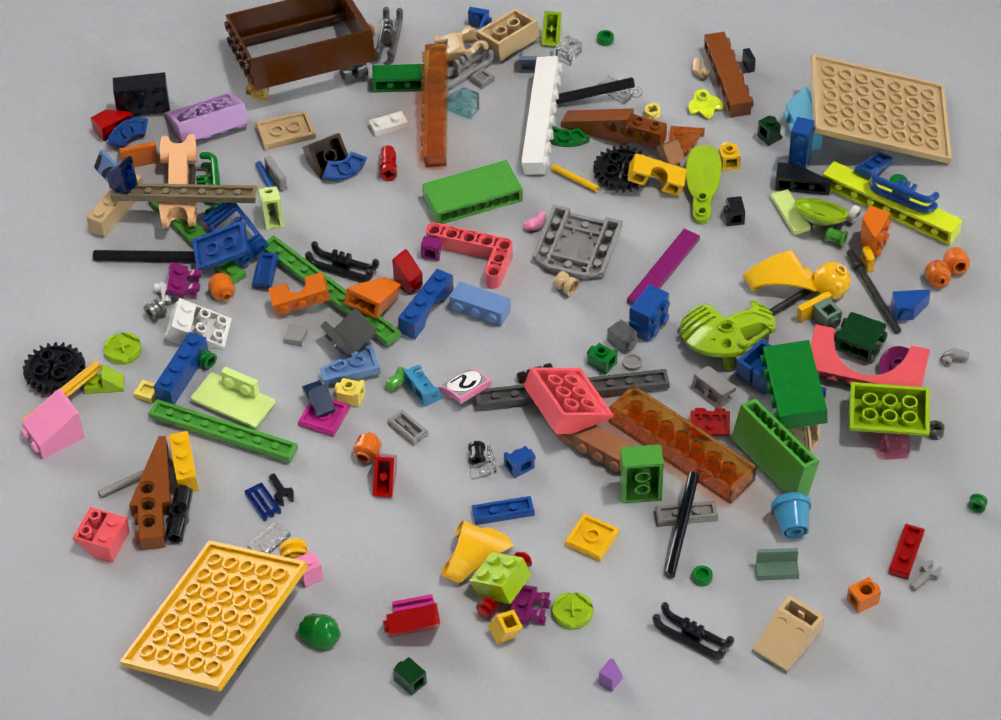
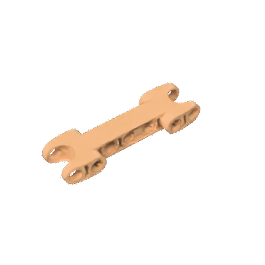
M188 134L187 139L182 143H173L169 140L168 136H162L160 142L161 164H169L168 184H188V163L197 162L194 134ZM159 202L162 228H168L170 222L178 218L185 219L189 227L195 226L197 202Z

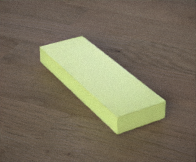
M788 189L771 194L772 201L793 235L810 231L811 226L809 222L802 218L794 209L795 200Z

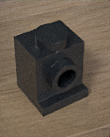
M742 197L727 198L726 205L723 207L724 216H726V226L744 225L745 208Z

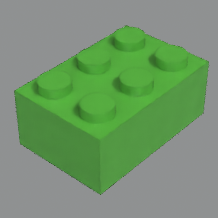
M661 445L621 447L620 491L622 503L662 501L664 462Z

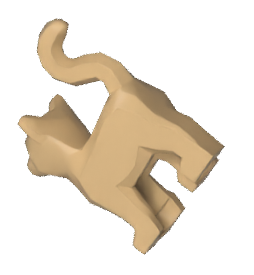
M471 26L465 27L461 32L450 33L443 37L434 36V42L438 47L436 52L438 63L459 60V57H464L466 53H469L471 56L480 47H483L486 51L489 45L486 41L477 38L476 29ZM465 43H473L470 49H465L464 46Z

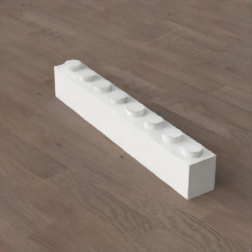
M558 56L537 57L521 162L524 175L546 174V168L550 165L548 153H551L552 149L550 140H553L552 126H555L554 113H557L556 100L559 99L558 87L561 85L559 74H562V63H559Z

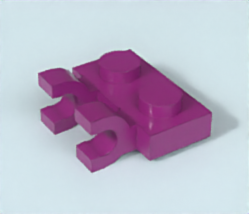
M170 262L165 294L182 299L184 295L196 299L197 292L200 290L198 282L199 278H201L202 270L192 269L188 271V266Z
M524 585L512 601L510 611H515L521 624L529 625L530 620H533L534 623L545 626L547 619L545 609L533 608L536 603L542 608L549 609L551 600H549L550 593H540L537 587Z

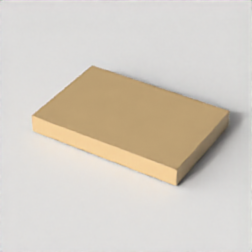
M307 111L255 123L265 151L316 138Z

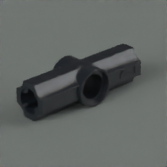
M180 485L175 488L173 502L169 507L170 516L165 538L174 544H179V542L183 541L186 525L189 523V510L193 489L187 485Z

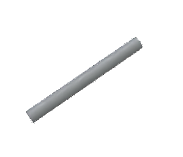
M169 458V466L173 465V462L171 458ZM144 470L98 490L100 497L102 498L139 481Z

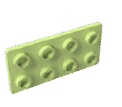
M224 367L221 371L222 376L211 372L191 396V401L252 428H257L275 405V399L259 392L258 380L228 367Z

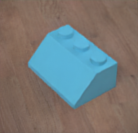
M808 87L803 88L786 103L783 117L785 122L789 124L790 134L797 117L813 120L812 95ZM813 133L812 150L822 149L823 135Z

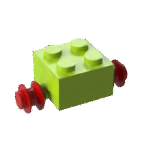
M490 552L469 580L478 598H481V603L476 605L479 616L484 619H492L494 617L493 612L499 610L496 602L512 603L531 577L528 567L532 566V561L527 553L516 552L514 556Z

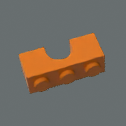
M323 273L304 277L305 287L300 292H291L287 283L268 288L272 307L276 315H285L295 310L305 309L309 306L331 300L327 281Z

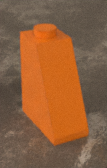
M382 277L349 286L346 290L344 304L377 319L398 300L401 284L387 277Z

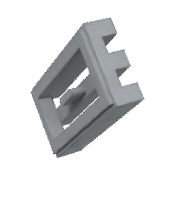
M270 155L264 157L265 169L280 191L288 190L286 186L287 179Z
M400 410L388 419V425L413 446L417 444V441L420 442L423 440V437L428 436V430L403 410ZM399 417H402L409 424L402 421ZM411 426L414 427L420 433L418 434L416 431H414L411 428Z

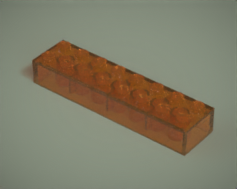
M635 385L630 387L609 406L613 413V418L609 419L608 423L643 446L661 445L663 460L687 476L690 471L697 472L699 474L698 483L727 503L731 504L755 481L757 468L755 464Z

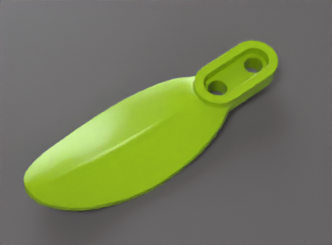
M699 145L693 148L688 156L686 180L689 192L693 197V220L698 224H706L711 220L712 198L720 184L722 164L716 148L710 145Z

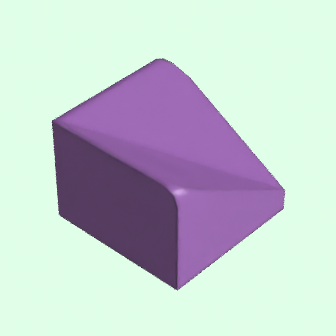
M612 658L609 659L599 672V685L611 692L623 679L620 669Z

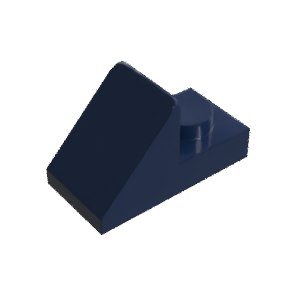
M318 380L302 386L303 393L317 418L335 412L327 384H322Z

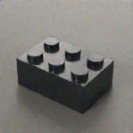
M165 72L112 78L117 111H129L132 113V116L170 111Z

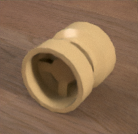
M561 271L555 277L553 286L558 290L562 289L566 295L572 296L579 287V280L569 277L568 273Z

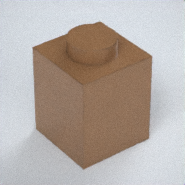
M678 139L656 146L660 160L665 163L679 166L681 161L686 160Z

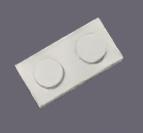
M399 111L369 120V126L376 137L407 128L408 122L403 112Z

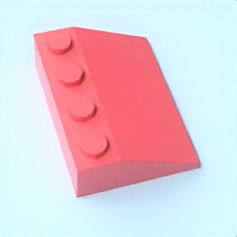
M530 368L524 388L555 434H573L613 418V413L581 368Z

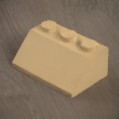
M516 8L476 31L480 40L488 43V50H493L494 57L500 61L540 38L537 20Z

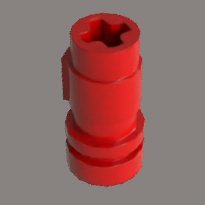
M390 145L383 146L380 153L379 175L385 181H391L397 177L396 152L394 147Z

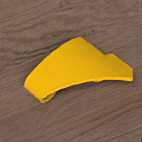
M793 250L774 255L758 263L743 275L751 291H756L763 286L769 285L793 286L813 292L817 291L812 281L814 279L813 272L807 267L804 268Z
M462 520L455 533V536L459 538L456 549L446 562L441 576L459 584L481 566L490 552L503 553L513 548L514 545L507 535L489 527L480 528Z

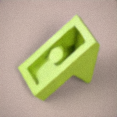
M102 364V373L96 374L84 384L85 394L124 392V374Z

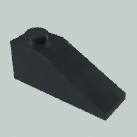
M778 162L775 190L783 191L788 189L789 192L829 195L831 180L800 165Z

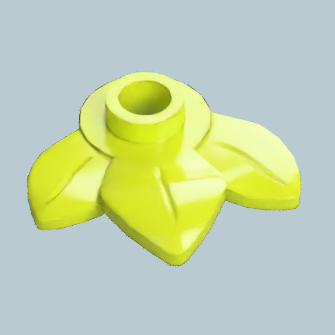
M699 89L694 93L693 100L689 102L688 109L690 114L700 112L706 119L710 120L715 110H723V103L718 97L710 95L707 90Z

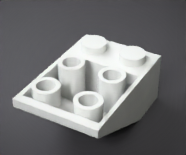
M179 298L171 311L164 339L181 345L188 333L191 332L206 337L208 348L224 349L232 318Z

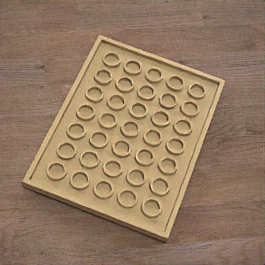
M817 54L811 55L810 75L813 120L815 121L814 133L949 164L951 162L952 155L944 84Z

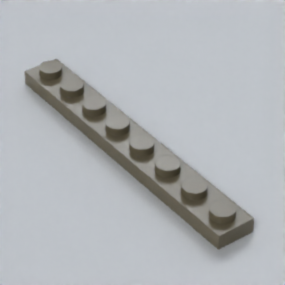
M114 183L110 197L111 201L256 203L258 187L257 185Z

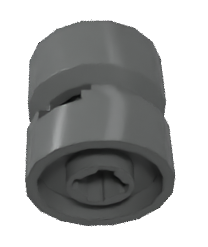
M364 63L340 69L339 72L343 82L346 83L354 80L355 77L359 79L368 76V67Z

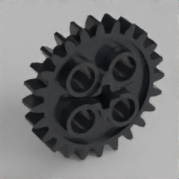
M620 145L619 149L613 146V150L606 148V153L601 151L600 156H596L593 166L594 178L597 179V183H602V187L608 186L609 191L612 188H615V192L622 189L623 193H625V189H628L630 192H632V188L639 190L640 184L628 181L627 177L631 160L636 153L642 155V150L636 152V148L630 150V147L627 146L626 149H623V146ZM625 159V165L623 166V170H622V163H623V160Z
M57 342L53 346L47 343L46 348L40 345L39 351L33 349L34 355L28 354L29 360H24L23 375L27 385L30 384L31 389L36 388L38 393L43 390L45 395L48 391H51V394H53L86 368L85 359L82 352H78L77 347L72 348V344L65 347L64 342L60 346H58Z

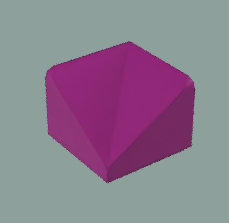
M424 236L421 243V258L439 261L442 239Z

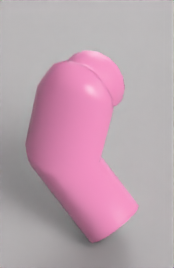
M539 211L536 218L529 219L524 223V228L527 231L541 229L544 225L546 213Z

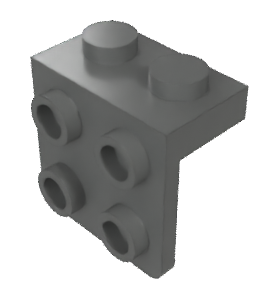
M358 309L352 310L335 328L326 321L320 326L325 331L323 335L327 340L335 342L333 347L340 354L344 352L349 357H351V353L360 350L377 332Z

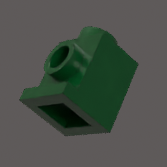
M769 115L758 122L757 136L768 146L781 140L783 137L780 134L781 125L776 117Z

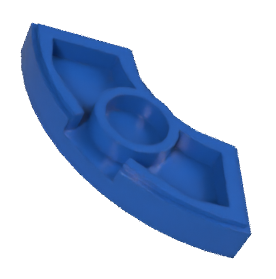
M140 117L131 118L120 123L110 133L106 144L124 148L127 141L136 136L144 137L148 119Z
M351 151L342 161L334 162L328 160L322 179L340 181L350 178L363 167L367 157Z

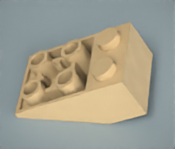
M789 595L775 612L752 651L788 672L823 631L825 616Z

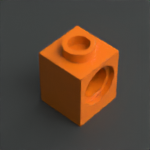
M867 577L848 587L847 600L859 614L879 604L881 589L877 583H874L870 577Z

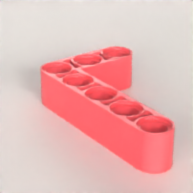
M430 223L426 226V236L442 239L441 249L489 259L485 268V284L491 289H496L502 285L513 258V243L510 239L440 223Z

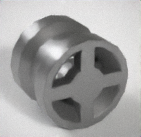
M155 298L152 303L144 305V311L152 321L157 320L158 316L167 313L166 306L159 298Z

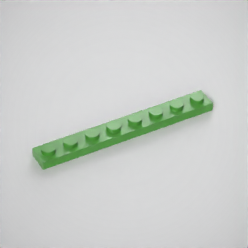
M149 202V204L160 214L159 202ZM182 218L174 219L170 222V225L192 247V239L207 234L197 223L195 226L189 227L188 222ZM234 260L214 267L218 273L229 275L233 284L247 277L246 272Z
M159 399L155 401L148 412L151 419L289 463L298 449L297 443Z

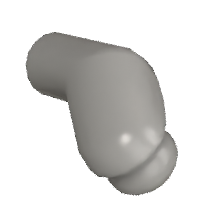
M952 348L942 354V364L949 366L956 358L968 361L970 353Z

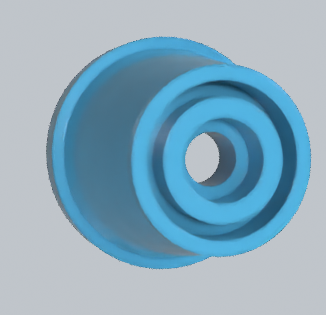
M798 492L785 493L776 497L770 504L772 515L777 520L782 536L792 539L806 535L809 532L810 498Z

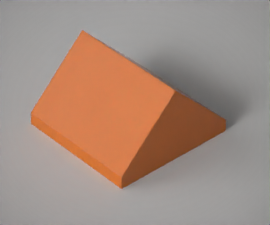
M155 142L119 148L123 169L159 163Z

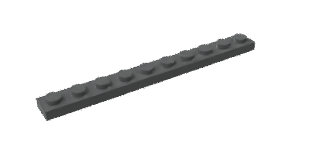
M667 369L587 377L600 396L668 389L670 385ZM524 384L487 388L475 395L477 409L534 403L524 388Z

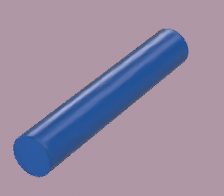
M256 162L255 166L266 186L274 187L262 162Z

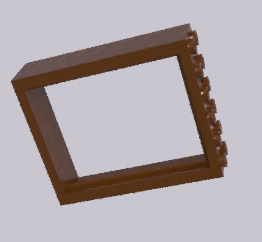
M284 0L225 15L226 21L224 26L229 34L227 37L228 45L231 47L232 53L235 54L241 70L243 69L249 85H252L255 91L376 61L372 30L353 0ZM343 21L352 33L255 58L251 57L245 46Z

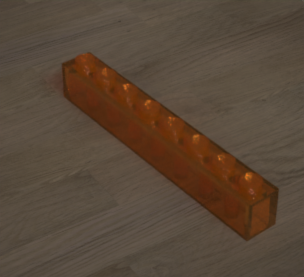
M446 43L425 44V52H422V60L425 62V65H422L424 79L421 80L424 93H421V101L424 107H421V116L424 118V121H421L423 136H420L423 150H420L421 161H424L425 167L447 166L448 50Z

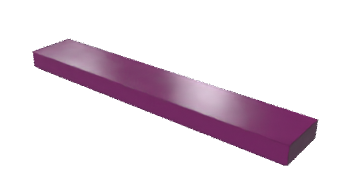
M684 228L628 296L627 303L632 305L649 284L660 289L698 243L700 235Z

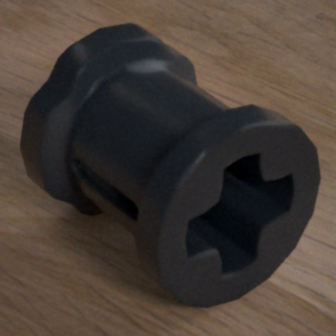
M472 441L468 444L470 452L468 463L473 467H480L486 463L484 442Z

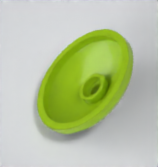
M800 198L794 202L796 212L815 227L832 226L842 223L848 218V212L844 208L828 201Z

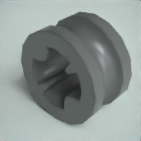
M937 420L930 421V434L928 438L932 440L941 439L944 435V424Z

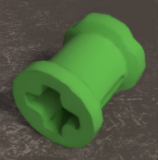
M829 226L825 235V241H832L843 247L848 237V231L842 232L834 229L833 226Z

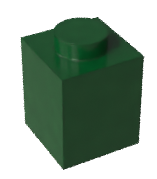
M410 657L397 663L393 669L394 681L411 696L427 684L426 671Z

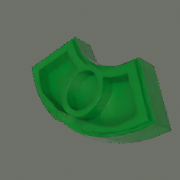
M552 126L553 140H550L552 145L577 147L590 142V138L580 128L563 130Z

